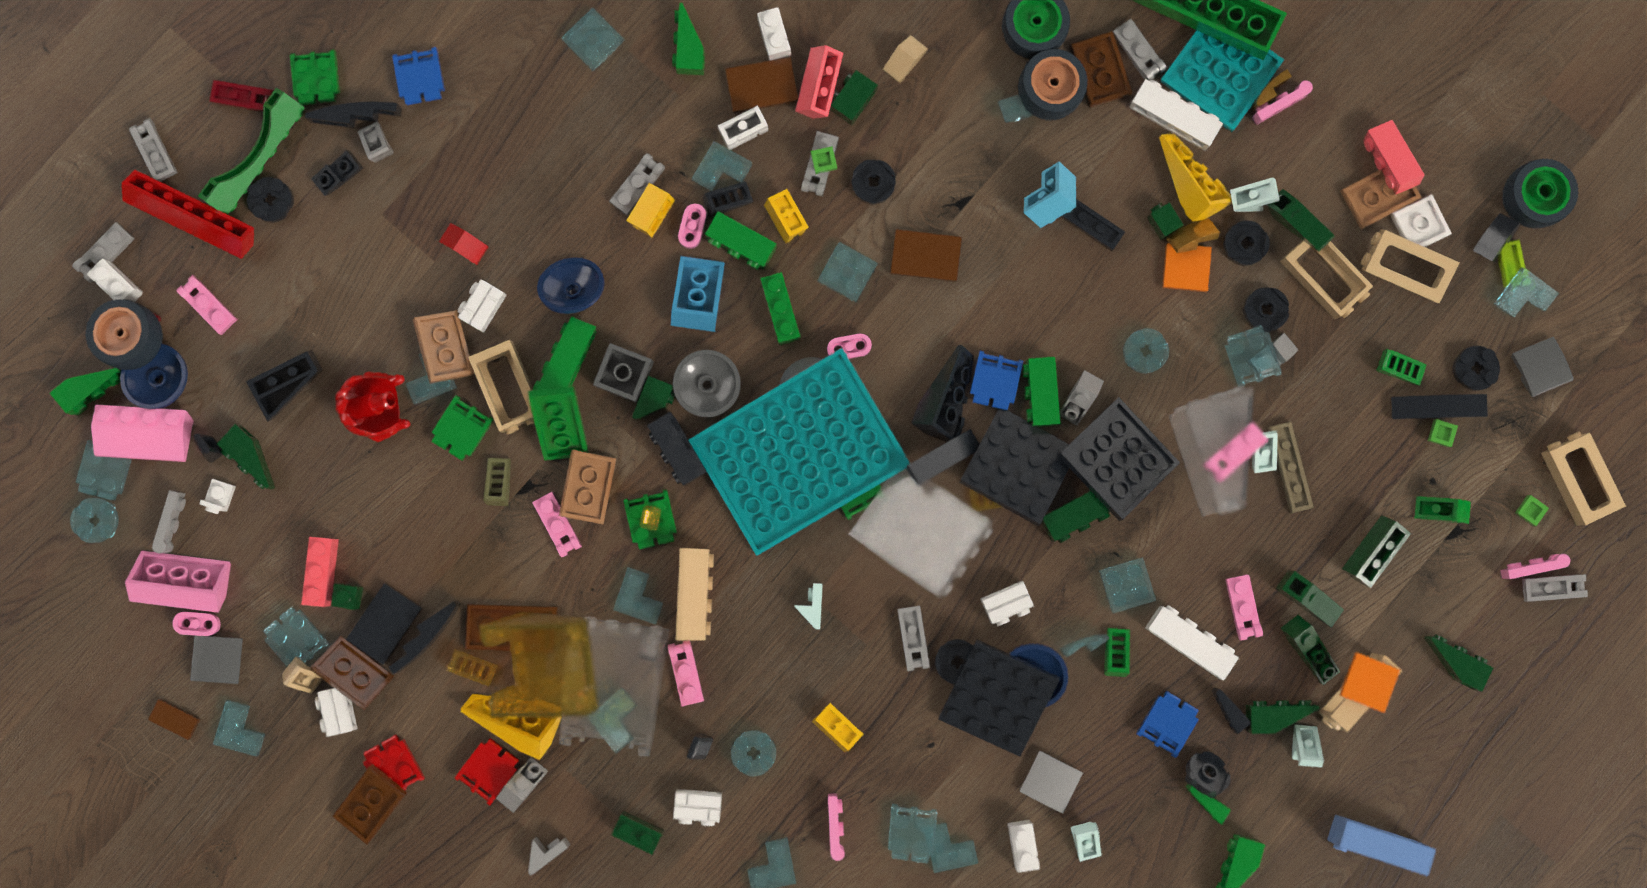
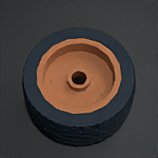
M1059 49L1041 51L1033 56L1026 63L1018 82L1019 98L1025 109L1039 119L1050 121L1059 120L1070 115L1082 102L1087 89V75L1083 64L1070 52Z
M115 299L100 305L89 318L85 331L87 345L92 354L103 363L122 370H134L149 364L158 354L163 340L162 327L158 318L146 307L125 299Z

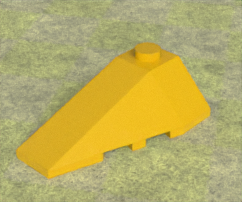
M1174 133L1163 134L1159 137L1180 204L1188 218L1192 221L1204 220L1232 204L1231 195L1218 179L1214 181L1205 172L1208 168L1192 158V151Z
M472 694L461 707L463 714L518 751L539 760L552 744L563 715V711L544 703L535 702V705L523 704L522 700L514 699V702L501 701L499 697Z

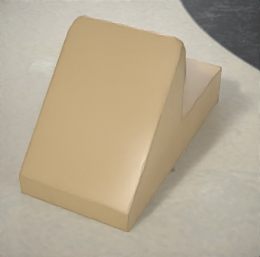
M295 657L282 673L283 683L286 686L310 694L313 693L323 679L311 671V667L304 664L298 657Z

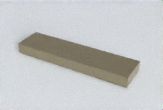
M1292 422L1268 427L1269 432L1277 431L1278 433L1277 464L1290 513L1314 508Z

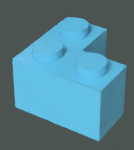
M1060 162L1042 172L1041 188L1024 198V214L1042 228L1054 222L1063 214L1072 211L1076 207V176Z

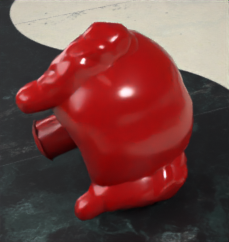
M368 371L363 375H355L348 378L335 396L336 411L344 427L355 435L367 437L376 442L388 439L402 429L410 427L411 423L409 420L400 418L398 395L395 388L404 382V376Z

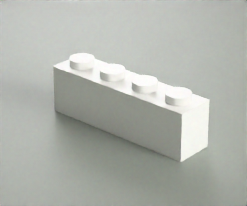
M1145 79L1129 108L1206 151L1223 125L1219 118L1211 113L1206 114L1202 112L1200 107L1192 102L1187 103L1181 100L1177 93L1173 91L1167 92L1161 88L1158 82Z
M1167 605L1166 608L1159 606L1145 629L1218 679L1225 680L1239 659L1234 655L1235 650L1226 644L1221 646L1216 643V637L1209 632L1204 631L1202 633L1197 630L1196 627L1198 625L1190 619L1186 618L1184 621L1178 617L1179 612L1171 606Z

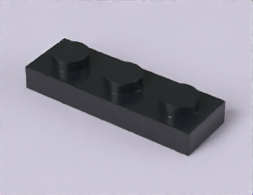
M1076 199V207L1072 211L1060 216L1110 251L1114 250L1125 234L1124 230L1078 199Z

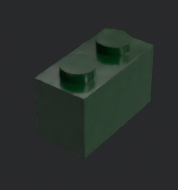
M857 70L853 75L850 73L847 75L842 83L844 87L841 92L836 91L834 93L830 108L831 112L850 125L854 124L878 89V84Z
M623 811L611 836L653 855L664 830Z

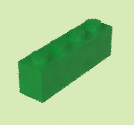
M572 316L568 323L565 322L560 331L562 337L559 342L556 341L551 350V354H553L550 362H545L541 372L543 376L540 381H536L533 390L570 387L573 385L596 336V326Z

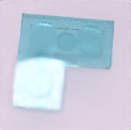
M713 141L693 175L692 181L710 191L713 190L722 173L742 183L753 163Z
M1521 267L1494 304L1510 316L1515 317L1527 300L1540 310L1546 311L1559 293L1526 268Z
M422 353L418 354L426 375L406 383L415 405L457 388L454 379L429 383Z
M628 567L613 610L657 624L664 603L643 596L650 574Z
M620 688L588 717L615 753H618L634 739L621 720L638 705L624 688Z
M231 700L225 701L213 745L255 757L259 756L265 734L244 728L250 706Z
M946 822L924 827L934 873L978 864L973 840L951 844Z
M788 837L765 842L769 864L748 868L751 888H777L796 884Z

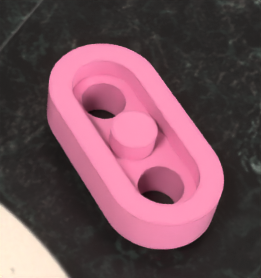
M691 204L685 209L678 233L681 245L688 249L695 248L700 243L707 218L705 209L699 204ZM698 213L700 215L699 219L693 220L691 218L692 214ZM688 234L694 235L692 241L686 240Z
M865 334L849 335L832 339L827 346L828 355H831L835 352L834 348L836 346H841L849 359L867 355L871 350L872 344L870 338ZM858 342L864 343L865 347L862 350L856 348Z
M180 612L173 619L174 630L183 635L212 636L219 631L221 626L219 618L211 613ZM185 619H188L190 621V625L188 627L184 625ZM207 621L212 622L210 629L206 626Z

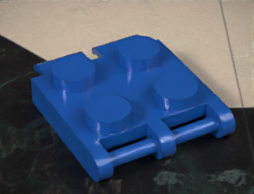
M432 47V50L423 52L412 51V54L402 56L392 55L399 97L405 100L406 105L422 103L421 95H424L426 102L442 99L441 91H445L437 47ZM433 55L432 57L419 59L421 56ZM413 58V60L399 63L400 60Z
M980 350L970 394L974 395L972 403L988 406L989 399H993L992 407L1008 410L1009 403L1014 404L1023 360L1005 359L1002 355H999V357L988 355ZM983 358L990 359V360H994V361H998V362H997V363H993V362L985 361V360H983ZM1002 363L1016 365L1017 368L1002 365Z
M1166 691L1163 697L1158 695L1136 735L1146 737L1154 742L1156 747L1161 746L1171 752V756L1176 758L1199 720L1195 717L1199 710L1186 702H1183L1179 708L1178 705L1181 699ZM1147 730L1157 736V739L1144 731ZM1164 740L1165 742L1169 743L1170 745L1174 746L1175 748L1173 749V748L1169 747L1168 745L1164 744L1162 741Z

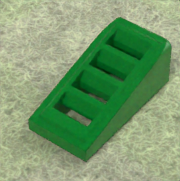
M1386 349L1383 350L1377 372L1420 386L1427 364ZM1391 358L1395 359L1392 369L1389 368ZM1399 361H1401L1402 365L1400 371L1398 372L1396 371ZM1407 364H1410L1408 374L1405 375L1404 372ZM1415 366L1419 367L1416 378H1413L1412 374Z
M1107 628L1104 675L1127 677L1130 674V629ZM1112 636L1124 637V641L1112 640ZM1112 646H1123V650L1112 649ZM1112 655L1123 656V659H1113ZM1112 665H1122V668H1114Z
M1187 783L1185 787L1216 822L1222 825L1231 811L1230 808L1218 800L1202 794Z

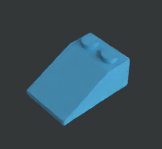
M680 257L671 312V326L715 332L725 262Z

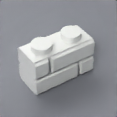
M779 8L757 13L769 61L790 57L791 49L787 41Z
M756 106L718 125V129L728 150H731L757 137V134L761 135L767 132L768 125L759 107Z
M101 259L87 274L113 300L125 299L135 302L143 293L112 262Z
M480 279L479 283L475 282L470 288L469 293L471 296L468 301H463L459 306L458 313L460 314L458 318L484 333L505 299L506 294Z
M1023 581L980 599L990 623H996L997 626L1009 622L1008 617L1015 614L1021 617L1030 613L1029 608L1034 606Z
M335 688L317 692L318 697H315V704L317 710H321L323 719H320V728L323 733L326 732V737L358 729L351 700Z
M677 789L674 819H679L678 823L692 824V820L701 821V825L714 826L715 822L720 821L722 793Z
M1030 820L1007 823L1016 871L1025 872L1040 869L1032 822Z

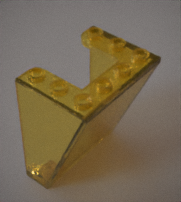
M519 612L480 626V638L485 646H495L510 640V652L512 654L515 684L492 694L489 699L491 717H586L599 711L588 618Z

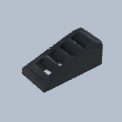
M746 181L706 192L703 196V202L709 218L714 217L718 211L723 214L753 203ZM737 190H741L744 200H740ZM731 192H732V195H733L734 200H735V202H733V203H732L731 198H730V196H729V193H731ZM720 196L724 197L726 205H723ZM712 199H715V201H716V204H717V207H716V208H715V206H714V203H713V200H712Z
M198 433L193 435L198 449L209 463H213L223 455L220 452L221 447L217 445L213 436Z
M1214 688L1212 690L1213 695L1231 730L1235 734H1239L1250 724V720L1221 689Z
M700 732L696 733L686 755L687 758L705 759L712 745L713 738Z

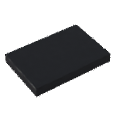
M384 583L346 640L384 665L423 608L387 583Z

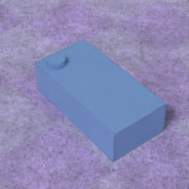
M1336 814L1327 839L1334 844L1333 848L1347 852V850L1426 876L1429 874L1436 849L1424 843Z

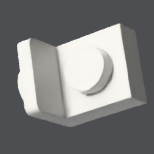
M212 479L205 500H201L199 504L206 506V511L218 514L219 511H228L236 486Z

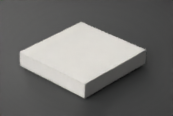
M1432 194L1390 214L1401 237L1423 247L1452 234Z

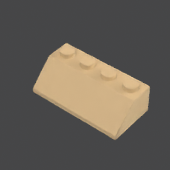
M680 548L676 640H706V635H711V622H707V613L712 612V599H708V590L713 589V577H709V567H714V554H710V549Z

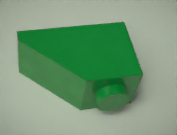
M1416 496L1414 518L1469 524L1471 501Z

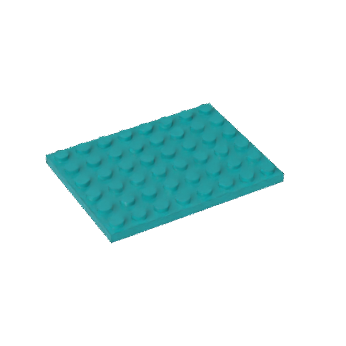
M843 348L689 439L694 451L756 556L906 469V466L911 464Z

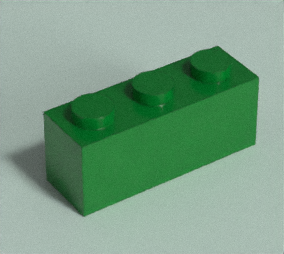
M719 211L705 233L706 238L709 239L708 244L717 249L720 246L727 249V254L735 259L741 257L747 260L746 264L755 270H758L759 267L765 270L777 248V243Z
M782 272L760 278L779 346L801 340Z
M1055 357L1028 358L1026 364H1023V377L1027 378L1028 386L1024 387L1025 400H1029V409H1026L1027 422H1031L1032 426L1037 427L1059 425L1060 412Z

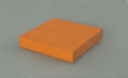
M1167 243L1162 288L1207 292L1212 247L1197 246L1196 250L1177 253L1170 243Z
M1355 652L1339 696L1385 713L1400 669Z

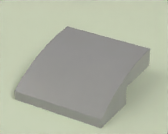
M1039 751L1020 792L1060 813H1064L1083 772Z

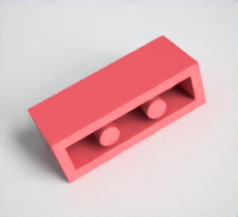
M827 45L810 49L795 112L812 119L828 117L842 61V52Z
M1393 120L1368 130L1364 138V146L1368 152L1372 153L1377 169L1382 170L1387 186L1393 189L1395 195L1420 185L1425 174Z
M309 537L301 605L331 606L339 539Z

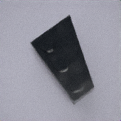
M310 350L246 381L268 422L273 420L323 369L313 350Z
M671 412L647 425L651 431L649 436L654 445L658 444L663 451L660 455L665 464L670 463L674 471L671 474L677 484L682 483L683 486H686L707 473L683 429Z

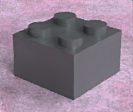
M609 343L593 385L596 388L638 403L654 361Z

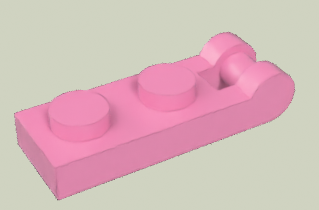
M1303 81L1295 88L1294 92L1288 94L1286 91L1275 98L1276 102L1269 105L1266 102L1256 109L1257 113L1252 117L1255 124L1263 122L1305 98L1313 89L1312 83Z
M194 275L188 278V282L184 286L181 285L176 290L220 335L238 320ZM197 288L199 293L193 296L190 292Z
M1250 423L1207 460L1203 466L1213 472L1214 478L1219 483L1264 445L1268 439L1254 423ZM1220 460L1226 465L1223 469L1217 464Z
M554 492L532 502L561 557L568 555V552L572 549L577 550L582 547L569 520L566 517L558 516L560 504ZM568 535L570 541L563 544L561 538Z
M1553 554L1545 561L1541 557L1530 559V564L1521 565V562L1507 564L1508 569L1500 570L1502 579H1513L1567 567L1570 564V558L1566 554Z
M1249 575L1225 579L1239 640H1247V637L1255 636V638L1263 636ZM1251 621L1252 627L1245 628L1244 622Z
M685 640L682 644L675 645V643L668 644L681 706L703 702L704 697L690 640ZM685 652L687 658L679 660L677 654Z
M837 793L828 794L831 857L836 861H840L845 853L844 847L839 844V836H844L843 822H838V813L843 812L842 799H837Z

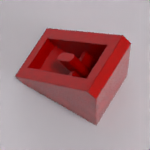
M450 223L439 240L440 243L475 265H478L489 247Z

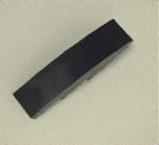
M352 102L328 106L306 113L305 118L315 124L355 129L356 120L377 122L379 114L401 117L402 108L398 103Z
M1487 394L1391 397L1393 420L1488 417Z
M969 429L905 468L916 486H919L975 453L979 442L972 430Z
M459 600L453 601L416 626L421 634L403 646L407 655L388 667L393 675L401 672L414 662L436 641L460 607L461 603Z

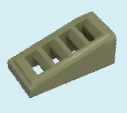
M488 458L483 499L486 505L508 506L511 459ZM493 466L505 467L504 470H493ZM493 476H504L503 479H493ZM492 485H503L502 488H492ZM492 494H502L501 497L492 496Z

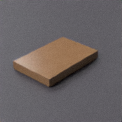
M1378 170L1340 191L1361 229L1422 198L1416 186L1395 195L1393 189L1387 186L1382 170Z
M457 310L414 317L413 319L429 383L474 375V370L468 358L470 355Z
M571 450L558 516L604 524L616 458Z

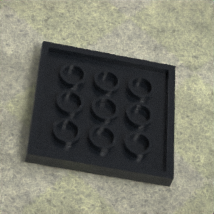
M1119 397L1058 454L1064 463L1119 522L1180 463Z
M999 408L959 483L1039 526L1069 470V467L1058 456L1069 444L1037 426H1032L1030 422L1010 411Z
M976 639L938 716V720L1021 757L1060 680L1059 676Z

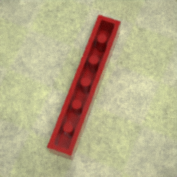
M134 170L122 182L123 202L240 259L254 245V227L158 180Z

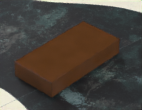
M158 699L148 718L149 721L187 740L191 739L201 720L162 699Z

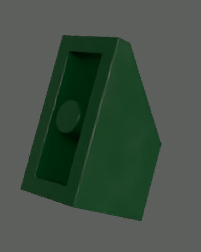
M648 376L632 418L639 421L667 409L669 404L672 405L676 398L673 385Z

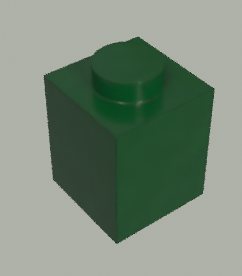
M1170 202L1164 206L1160 203L1150 209L1152 213L1147 219L1160 240L1183 226L1182 221Z
M343 583L335 584L331 606L351 610L360 609L364 587Z

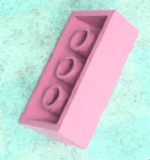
M95 405L91 424L94 455L96 457L186 462L194 420L186 410Z
M141 551L125 582L129 601L219 613L227 594L231 564L228 561Z

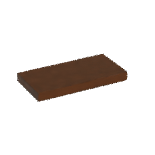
M467 604L465 649L556 652L558 607Z

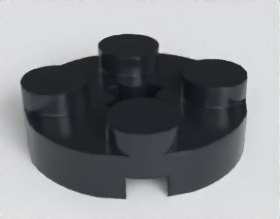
M870 159L863 161L853 172L851 182L853 192L857 198L870 205L885 202L891 197L895 189L896 180L892 167L882 160ZM869 177L873 179L878 177L879 186H869Z
M273 177L262 178L248 189L247 203L250 211L255 217L265 222H279L285 219L290 209L293 208V192L280 179ZM268 195L276 197L271 206L265 202Z
M1241 221L1235 224L1225 234L1223 241L1227 259L1241 266H1250L1261 261L1267 254L1270 245L1267 232L1254 221ZM1245 238H1248V242H1252V246H1249L1247 249L1241 245V241H1244Z
M1263 287L1253 291L1247 297L1242 311L1246 321L1252 328L1265 333L1274 331L1286 323L1289 317V302L1280 290L1272 287ZM1270 305L1271 315L1263 314L1261 306Z
M1483 346L1468 347L1462 350L1458 357L1455 358L1452 367L1455 380L1468 390H1484L1497 382L1500 373L1499 360L1492 349H1487ZM1475 362L1481 366L1479 374L1471 370V367L1475 366Z
M953 639L939 647L935 657V667L945 681L955 684L973 647L972 644L965 640ZM957 655H959L960 659H964V663L960 664V668H956L954 664H951V660H954Z
M1208 751L1194 754L1186 764V782L1210 798L1216 797L1228 788L1231 776L1224 768L1226 765L1219 756ZM1206 770L1209 771L1211 777L1205 773Z

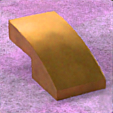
M1288 69L1276 76L1262 90L1251 107L1253 111L1264 103L1271 102L1277 96L1274 89L1286 83L1292 77Z
M1204 219L1174 231L1167 236V241L1177 253L1196 250L1199 242L1218 239L1220 231L1210 219Z

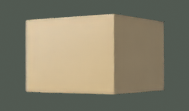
M910 35L897 46L883 70L897 82L901 83L928 49Z

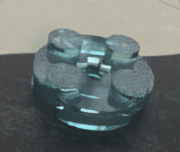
M1144 328L1131 334L1123 347L1125 363L1139 373L1147 374L1157 371L1166 363L1169 356V346L1163 338L1164 336L1150 328ZM1148 345L1152 354L1144 357L1143 353L1140 352V348Z
M88 498L80 502L81 504L77 508H74L70 517V525L73 532L81 540L88 543H100L115 535L119 520L114 504L100 498ZM94 514L99 518V523L95 527L89 521L90 518L94 517Z
M749 730L736 738L731 749V759L734 766L747 776H760L772 767L776 759V746L768 734L759 730ZM751 747L760 750V754L756 757L757 759H752V756L747 755V752L751 751Z

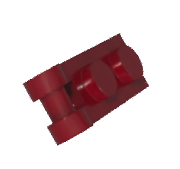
M213 80L209 102L263 112V105L274 90ZM258 96L264 97L263 103H257Z

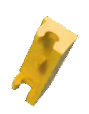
M649 183L626 221L652 238L675 200L669 193Z
M788 189L767 199L764 206L785 244L790 242L795 236H801L809 228Z
M831 703L812 721L843 752L849 751L863 735Z

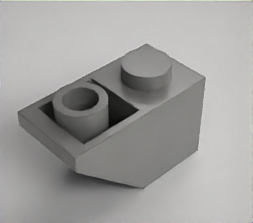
M1084 370L1059 411L1060 416L1078 425L1098 396L1104 381Z
M531 757L505 785L496 799L514 813L548 771Z

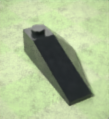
M958 345L920 400L911 422L923 433L945 442H949L959 436L965 422L962 412L963 405L967 404L968 401L965 391L966 384L970 383L974 355L964 346Z

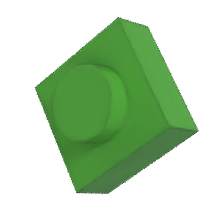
M833 146L811 151L815 174L837 170Z
M1435 419L1433 420L1428 441L1450 448L1453 445L1458 426Z
M1527 495L1515 514L1530 525L1537 526L1549 508L1532 495Z

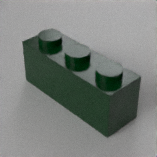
M1089 491L1046 514L1042 524L1052 542L1058 540L1059 543H1062L1071 538L1070 533L1078 530L1080 533L1091 527L1090 522L1096 519L1098 522H1101L1111 515L1102 502Z
M1381 515L1342 570L1357 582L1371 588L1411 533L1397 521Z

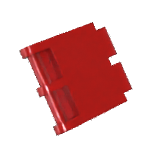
M397 735L381 742L384 748L383 751L378 744L363 752L366 758L363 761L366 770L373 764L404 790L412 783L425 779L405 739L400 741ZM416 774V777L404 782V780Z
M491 738L486 744L484 742L480 743L454 777L455 780H461L470 787L472 793L476 792L483 797L489 806L517 772L518 768L515 765L519 761L508 751L502 756L499 755L503 747ZM463 774L467 776L469 779H471L475 783V785H473L466 778H464ZM479 787H481L483 790H485L487 793H489V794L491 795V797H489V796L486 795L484 792H482V791L479 789Z

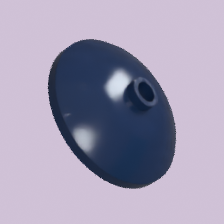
M566 258L553 263L542 273L538 281L537 291L541 302L548 309L563 314L577 313L589 308L600 298L605 285L604 277L600 268L592 261L583 258Z
M161 344L158 354L146 366L134 370H121L120 383L122 391L131 403L140 408L161 409L176 401L184 391L188 378L187 365L178 351L168 345ZM163 377V381L158 383L159 378Z
M1029 643L1021 645L1009 653L1059 676L1060 680L1046 707L1054 704L1062 697L1068 684V670L1065 661L1057 651L1043 644Z

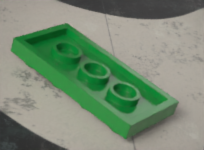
M575 387L528 391V399L544 461L570 458L571 450L589 453Z

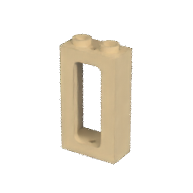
M1380 229L1371 240L1373 246L1370 252H1366L1362 258L1361 265L1363 266L1361 270L1430 301L1440 303L1460 262L1387 230ZM1392 245L1440 266L1441 269L1432 287L1381 266L1380 260L1386 248Z
M1302 240L1280 262L1334 319L1341 316L1343 318L1347 317L1354 310L1352 306L1357 301L1361 303L1370 295L1368 291L1373 285L1330 241L1323 249L1316 252L1351 289V292L1340 303H1336L1297 262V259L1311 247Z
M508 340L468 357L499 432H506L508 435L518 431V426L525 423H527V426L535 424L528 399V391H532L533 388L514 343ZM502 356L508 358L528 406V411L525 414L513 419L508 417L487 367L490 361Z
M1580 431L1567 436L1568 441L1564 443L1560 441L1554 442L1547 446V451L1541 453L1576 526L1588 525L1626 507L1590 433L1581 434ZM1578 448H1583L1608 499L1607 502L1592 509L1589 508L1565 459L1566 454Z
M1375 653L1369 655V658L1400 669L1386 655ZM1340 688L1318 713L1323 717L1321 721L1330 729L1334 728L1336 731L1343 730L1348 732L1370 707L1339 696Z

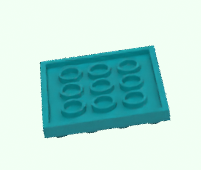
M1196 30L1160 82L1186 101L1199 106L1202 112L1217 116L1219 121L1223 123L1222 126L1233 132L1284 59L1269 49L1264 60H1261Z

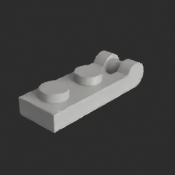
M1132 19L1113 31L1115 39L1144 79L1150 81L1154 78L1155 74L1158 72L1162 73L1167 69L1165 63L1159 59ZM1148 61L1153 65L1150 68L1145 65Z
M150 118L144 120L143 124L139 126L134 125L129 128L153 179L161 182L178 173L156 130L154 122ZM148 132L149 135L143 138L142 134Z
M817 131L812 151L833 146L835 153L839 137ZM811 155L801 191L816 192L818 196H823L829 171L815 174ZM812 177L820 179L819 184L812 183Z
M646 153L609 202L628 216L649 183L654 184L664 171L665 166L660 162L656 163L653 157ZM647 167L652 170L649 176L643 172Z
M115 222L81 258L73 263L72 267L77 272L81 271L88 282H92L93 280L87 275L91 270L88 267L91 261L94 264H97L101 259L113 262L135 238L119 223Z
M169 490L152 545L154 552L170 553L173 550L174 546L171 539L173 533L179 527L178 517L185 507V493Z
M1586 574L1522 579L1524 602L1588 597V591L1585 590L1584 585ZM1571 582H1575V591L1571 589Z
M920 606L897 609L907 672L914 671V668L923 667V669L930 668ZM920 652L921 658L912 659V653Z

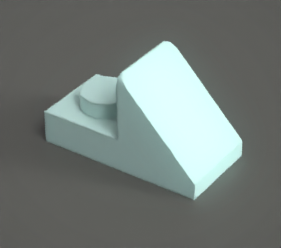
M1273 177L1230 190L1235 212L1263 211L1262 205L1280 201L1276 179Z
M1277 431L1263 432L1268 441L1252 454V469L1254 473L1277 470Z
M813 583V588L808 589V601H812V606L794 605L815 629H820L822 584Z
M1294 725L1292 759L1298 760L1299 766L1322 767L1324 759L1317 726Z
M1096 822L1072 826L1071 832L1079 861L1100 857L1101 848Z

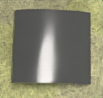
M1554 337L1512 353L1511 358L1522 374L1521 381L1531 397L1573 381L1566 358Z
M194 635L190 681L238 684L243 639Z

